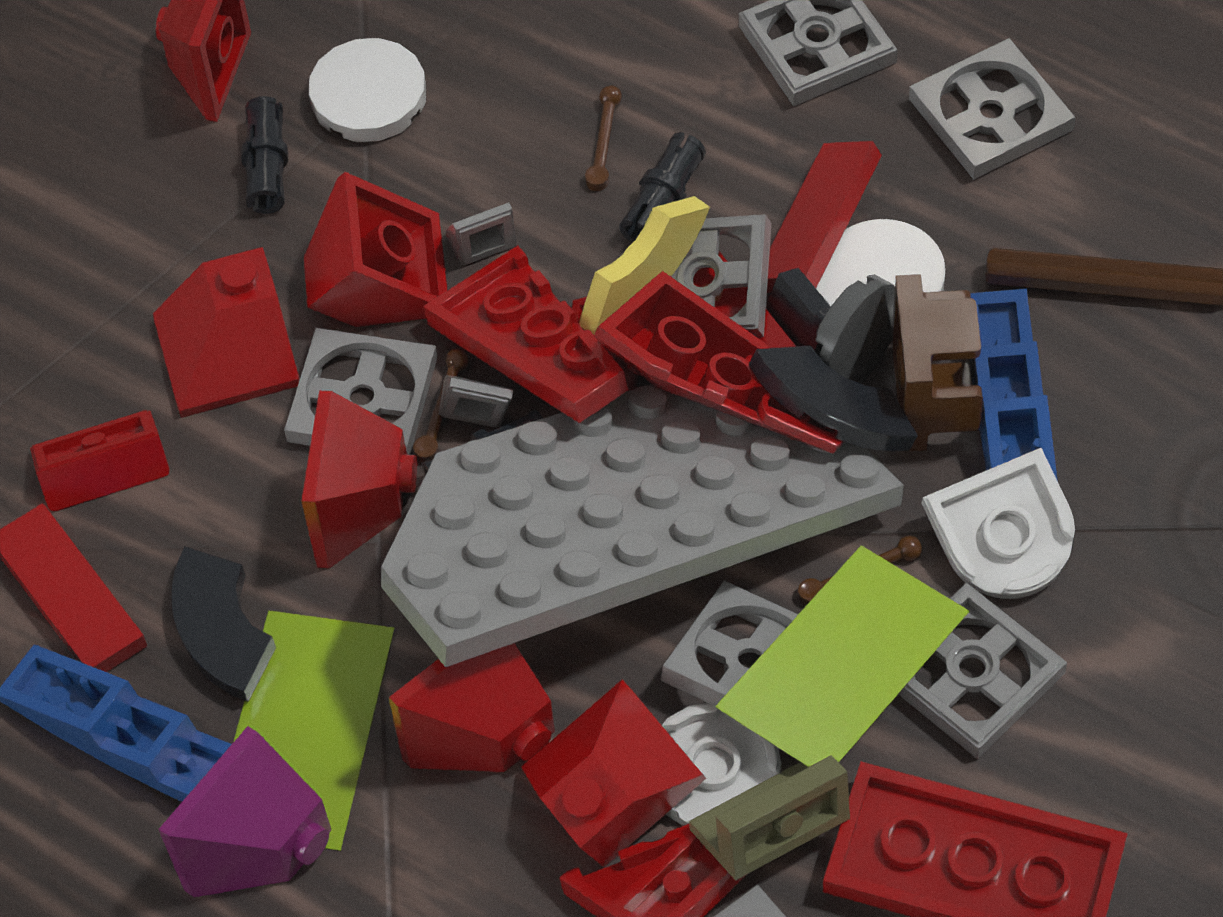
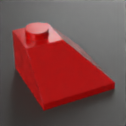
M170 0L168 7L163 6L157 16L156 37L158 41L163 42L168 66L204 118L209 121L218 122L251 35L244 0Z
M344 172L335 182L304 255L307 307L354 327L426 319L423 306L447 291L439 213L350 173Z
M263 247L203 262L153 313L181 418L298 387L300 379Z
M319 390L301 502L317 568L330 569L401 517L404 493L415 492L416 455L407 454L403 429L333 391Z
M515 643L445 667L440 659H437L389 697L402 760L410 768L505 772L520 759L523 761L530 760L549 743L552 734L555 732L551 700Z
M623 679L521 766L546 807L576 844L602 867L607 866L618 856V851L630 846L707 779Z

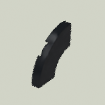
M811 346L756 349L748 364L758 381L778 403L799 419L806 413L816 423L838 430L835 438L874 450L909 451L918 437L890 388L869 387L843 377L826 365Z
M184 546L177 562L172 583V611L179 636L191 660L207 679L232 696L249 702L276 649L273 637L253 626L242 612L240 595L246 578L242 564Z

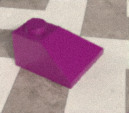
M247 726L158 830L183 890L193 897H200L290 881L303 864L309 865L321 855L327 845L329 833L332 829L323 801L318 794L258 732Z

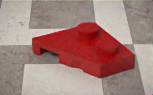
M687 824L668 831L663 838L657 841L640 842L618 851L620 862L585 876H582L579 867L566 871L559 879L564 895L596 917H704L745 876L735 880L690 831V825Z

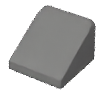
M509 202L452 223L446 230V238L460 266L515 247L516 237L513 210Z
M446 375L443 383L439 415L445 418L495 428L500 427L512 400L513 390L504 386Z

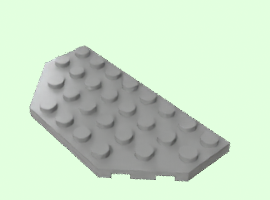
M649 384L623 393L581 423L576 422L564 413H559L436 453L381 566V587L444 666L448 667L901 505L904 485L864 447L845 442L832 454Z

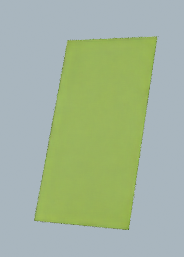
M861 545L718 702L715 708L808 767L830 755L840 762L970 611Z
M268 610L263 632L273 637L276 649L249 702L244 701L234 741L249 726L273 747L322 799L332 829L329 833L325 849L341 851L395 627Z

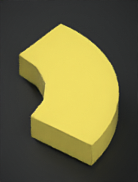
M693 196L652 208L644 228L623 255L613 263L595 272L581 313L579 325L585 330H590L594 335L601 323L661 271L672 276L696 240L710 206Z

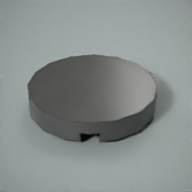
M874 274L867 276L866 284L858 280L854 284L849 285L831 305L819 326L816 342L823 345L819 357L826 365L847 379L862 384L878 365L891 342L895 286L892 283Z

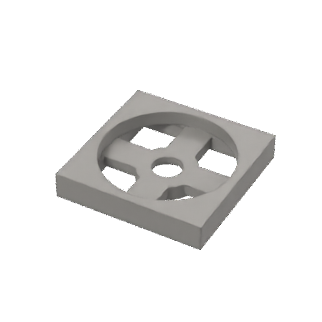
M769 0L738 13L739 28L793 107L897 63V48L862 0ZM813 5L830 6L842 11L831 15L826 12L816 11ZM788 13L795 23L794 31L771 40L768 36L771 27L780 17ZM813 28H822L828 32L829 36L822 42H813L807 38L806 34ZM864 28L868 38L867 49L849 58L839 44L840 38ZM806 52L817 55L825 68L804 76L794 73L786 60Z
M1010 38L911 85L909 89V100L973 180L1074 130L1075 116ZM996 69L1009 71L1018 81L1019 85L1002 93L990 91L980 77ZM957 89L968 103V110L946 120L940 107V99L943 95ZM993 103L1000 106L1003 113L997 118H987L981 114L980 108L985 104ZM1037 104L1043 111L1042 117L1038 124L1026 134L1014 120L1015 114ZM979 132L985 135H994L1000 143L980 142L968 137Z
M766 214L706 218L693 243L692 254L679 265L671 277L713 307H715V297L723 289L748 287L747 303L737 314L729 318L754 336L764 337L772 223ZM720 235L733 237L748 246L750 249V260L723 262L718 256ZM701 268H712L715 272L712 283L706 287L695 286L693 283L694 274Z
M316 328L284 429L287 442L310 446L315 419L311 406L312 403H317L319 390L333 391L350 400L353 391L358 388H368L373 391L374 398L368 404L359 406L377 416L381 414L401 416L392 424L403 429L406 451L410 455L437 362L436 346ZM338 355L360 358L355 376L349 377L345 381L320 378L324 364ZM386 362L405 365L409 369L415 381L413 392L385 388L381 379Z
M724 581L664 663L661 681L716 706L749 669L740 664L738 657L747 652L756 653L761 656L798 614ZM737 615L758 625L750 638L735 640L714 629L722 618ZM698 652L724 664L725 674L718 683L713 681L699 665L696 658Z
M966 583L950 598L970 611L957 626L979 625L991 628V630L980 640L970 639L964 641L951 632L933 653L946 663V673L929 689L919 683L914 675L898 695L978 759L1066 673L1067 662ZM1015 645L1023 653L1029 667L1030 680L1022 688L999 670L1000 660ZM973 657L981 660L985 665V672L976 678L965 676L959 668L960 663L964 659ZM980 691L1000 707L990 719L981 721H967L951 709L966 692L975 693Z

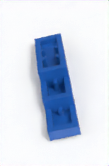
M1027 289L970 293L977 306L981 354L978 358L969 360L973 385H978L982 388L983 403L979 429L986 471L1042 448L1057 479L1047 395H1043L1037 341H1033Z
M35 644L0 687L1 703L110 767L179 801H183L232 745L198 731L187 715L138 696L129 681Z

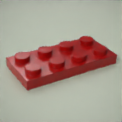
M860 761L849 796L850 819L840 825L823 879V893L910 917H1106L1128 833Z

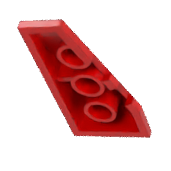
M661 271L601 323L594 334L598 342L603 345L610 355L659 389L832 454L845 443L835 438L838 430L816 423L806 413H804L801 419L796 417L778 403L758 381L748 364L756 349L771 348L769 345L664 271Z

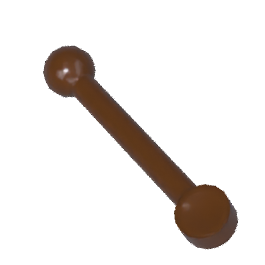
M613 85L602 88L599 94L603 110L594 165L589 167L585 173L586 185L592 191H602L609 185V172L605 168L614 109L622 101L620 89Z
M454 348L447 353L445 363L448 370L446 375L458 377L460 372L466 370L470 358L465 350ZM443 384L425 436L419 437L413 444L414 454L417 460L422 463L427 460H433L436 453L439 452L436 439L444 417L439 415Z
M904 536L899 540L897 547L878 556L890 563L900 559L912 561L920 556L922 545L916 537ZM833 576L822 581L814 578L802 581L798 588L800 602L806 606Z

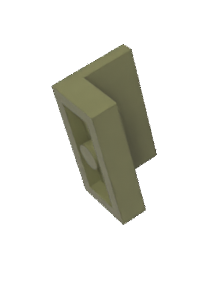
M832 755L810 767L799 762L689 821L690 831L727 872L737 880L850 819L847 770Z

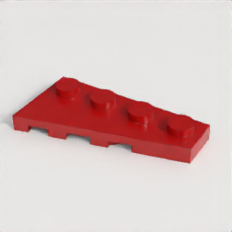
M519 245L423 306L430 327L578 423L597 413L604 406L628 391L624 370L603 345L598 342L590 330H583L578 324L572 308L565 300L560 302L552 293L549 281L540 270L534 271L527 255Z

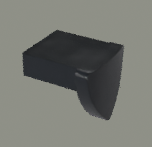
M799 268L781 272L778 274L771 291L766 309L796 347L811 346L820 356L823 345L816 342L817 331L831 306Z

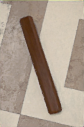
M992 248L987 255L985 276L986 282L990 284L1223 305V268Z

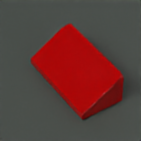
M150 410L137 412L30 447L36 474L46 504L51 511H58L166 477L170 471Z

